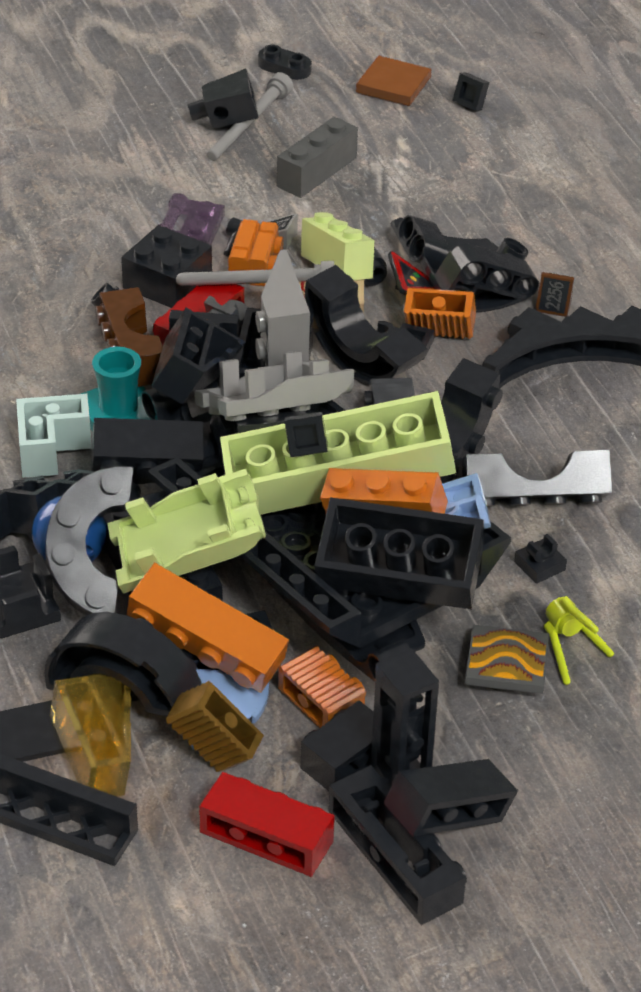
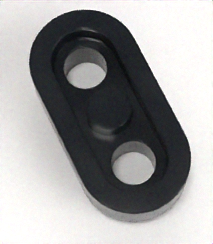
M267 45L258 52V66L265 71L274 74L281 72L294 80L305 79L311 75L312 61L303 53H295L280 48L278 45Z

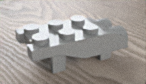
M292 351L283 353V364L245 370V376L239 379L238 360L219 361L220 387L196 390L195 405L203 408L209 407V414L223 415L225 420L228 421L246 419V414L256 412L260 416L279 414V409L289 408L291 411H306L311 409V404L327 402L336 399L341 394L350 393L354 386V369L329 372V360L317 359L302 362V352Z

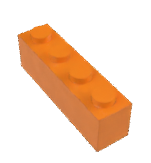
M155 562L129 595L127 616L135 619L143 618L149 621L156 630L169 638L179 649H185L194 654L207 667L218 668L232 676L237 684L244 688H252L262 693L285 659L289 643L288 638Z

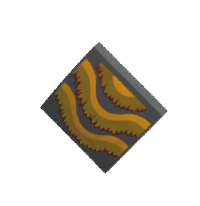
M473 624L465 684L543 694L549 633Z

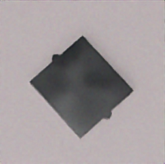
M53 700L0 711V754L25 762L68 752L62 732L64 730V722L59 721Z

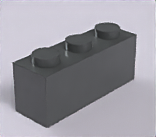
M332 117L277 156V187L302 198L357 158L358 127L345 122L343 119Z

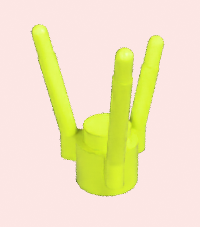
M559 597L548 605L545 614L549 621L544 624V629L549 633L559 672L565 685H569L571 681L558 634L573 636L582 630L608 657H613V650L597 634L599 628L576 607L569 597Z

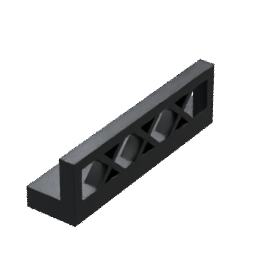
M0 754V794L8 796L9 802L0 804L1 824L116 866L138 832L136 803ZM37 807L44 810L45 816L30 820L22 817L20 810ZM72 820L80 823L82 828L78 831L65 833L58 830L56 824ZM109 834L117 837L118 840L110 850L95 844L93 838Z

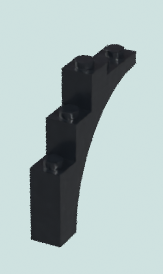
M580 306L561 322L528 307L518 317L515 316L511 320L507 330L509 338L504 341L502 347L493 355H488L482 366L500 373L499 389L511 380L530 371L555 364L577 361H609L641 366V309L631 306L622 315H617L612 321Z

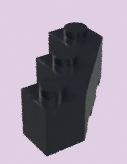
M81 469L63 472L64 479L45 481L43 476L12 481V488L0 490V539L11 532L27 534L29 538H32L33 521L41 507L48 501L62 496L77 481L96 471Z

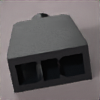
M247 69L204 84L202 86L203 99L188 104L193 121L209 116L213 128L259 118L256 97Z

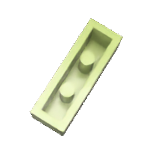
M319 212L315 213L312 218H302V257L316 265L321 264V261H334V265L336 264L353 280L373 278V239L362 234V230L348 226L346 221L337 220L331 213Z

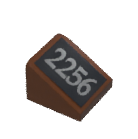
M542 272L536 310L541 313L566 317L572 302L574 277Z

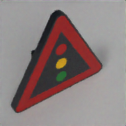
M394 251L389 252L388 258L396 281V290L406 295L407 288L434 289L426 274Z

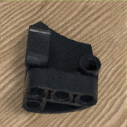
M411 215L397 218L390 223L409 259L421 264L434 289L474 292L476 313L493 311L514 305L533 296L539 288L538 279L527 261H525L529 252L523 244L515 239L504 238L498 247L487 238L464 239L444 236L434 222Z

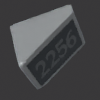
M291 214L268 221L277 223L279 226L278 236L284 238L283 249L288 248L298 232V214Z

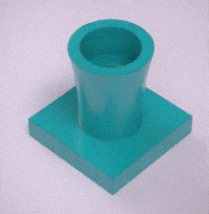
M109 347L99 351L92 360L98 388L81 393L87 394L90 429L92 432L94 418L150 420L144 410L141 398L142 392L146 389L143 386H138L141 367L139 354L126 347Z

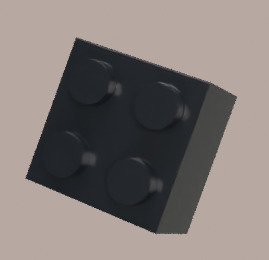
M157 225L121 257L123 289L139 287L143 297L172 308L178 300L183 299L196 286H180L177 284L176 276L179 273L212 272V245L167 227Z

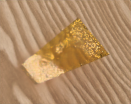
M104 674L55 681L50 716L77 782L118 797L125 795L131 763V696L129 687L119 680Z

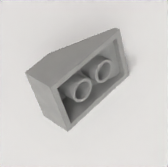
M287 249L279 251L261 295V311H256L257 330L261 332V338L255 341L258 359H264L266 367L283 364V353L301 351L302 362L309 361L310 311Z

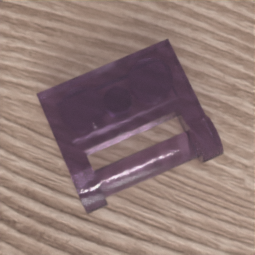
M181 193L173 194L168 202L169 209L166 216L159 225L173 230L179 215H187L181 230L173 231L212 245L225 216V205L214 204L209 201L188 200Z

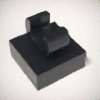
M467 72L460 73L452 101L474 111H480L483 108L490 82Z
M323 412L285 417L284 423L290 457L328 452Z
M546 534L543 539L535 543L530 541L526 547L515 551L514 562L537 584L565 571L567 559L557 550V542L550 535Z

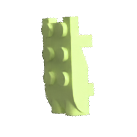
M247 469L217 477L215 473L197 479V485L173 492L151 507L148 506L143 497L125 503L126 510L130 516L107 523L110 540L115 546L119 545L123 568L115 571L118 587L123 594L135 589L154 562L180 576L242 555L256 546L260 539L266 537L264 524L258 510L257 492Z

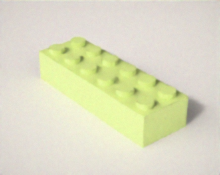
M438 391L323 415L329 448L328 452L290 457L285 424L220 437L225 475L247 469L257 492L260 515L321 502L320 496L329 468L438 472L440 477L456 474L451 441Z

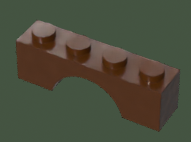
M139 287L101 292V305L95 306L97 324L102 329L104 342H107L108 348L126 347L137 352L141 358L138 386L151 385L163 346L159 336L143 334L147 332L146 309Z

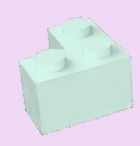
M87 394L16 399L22 478L58 475L56 451L91 449Z

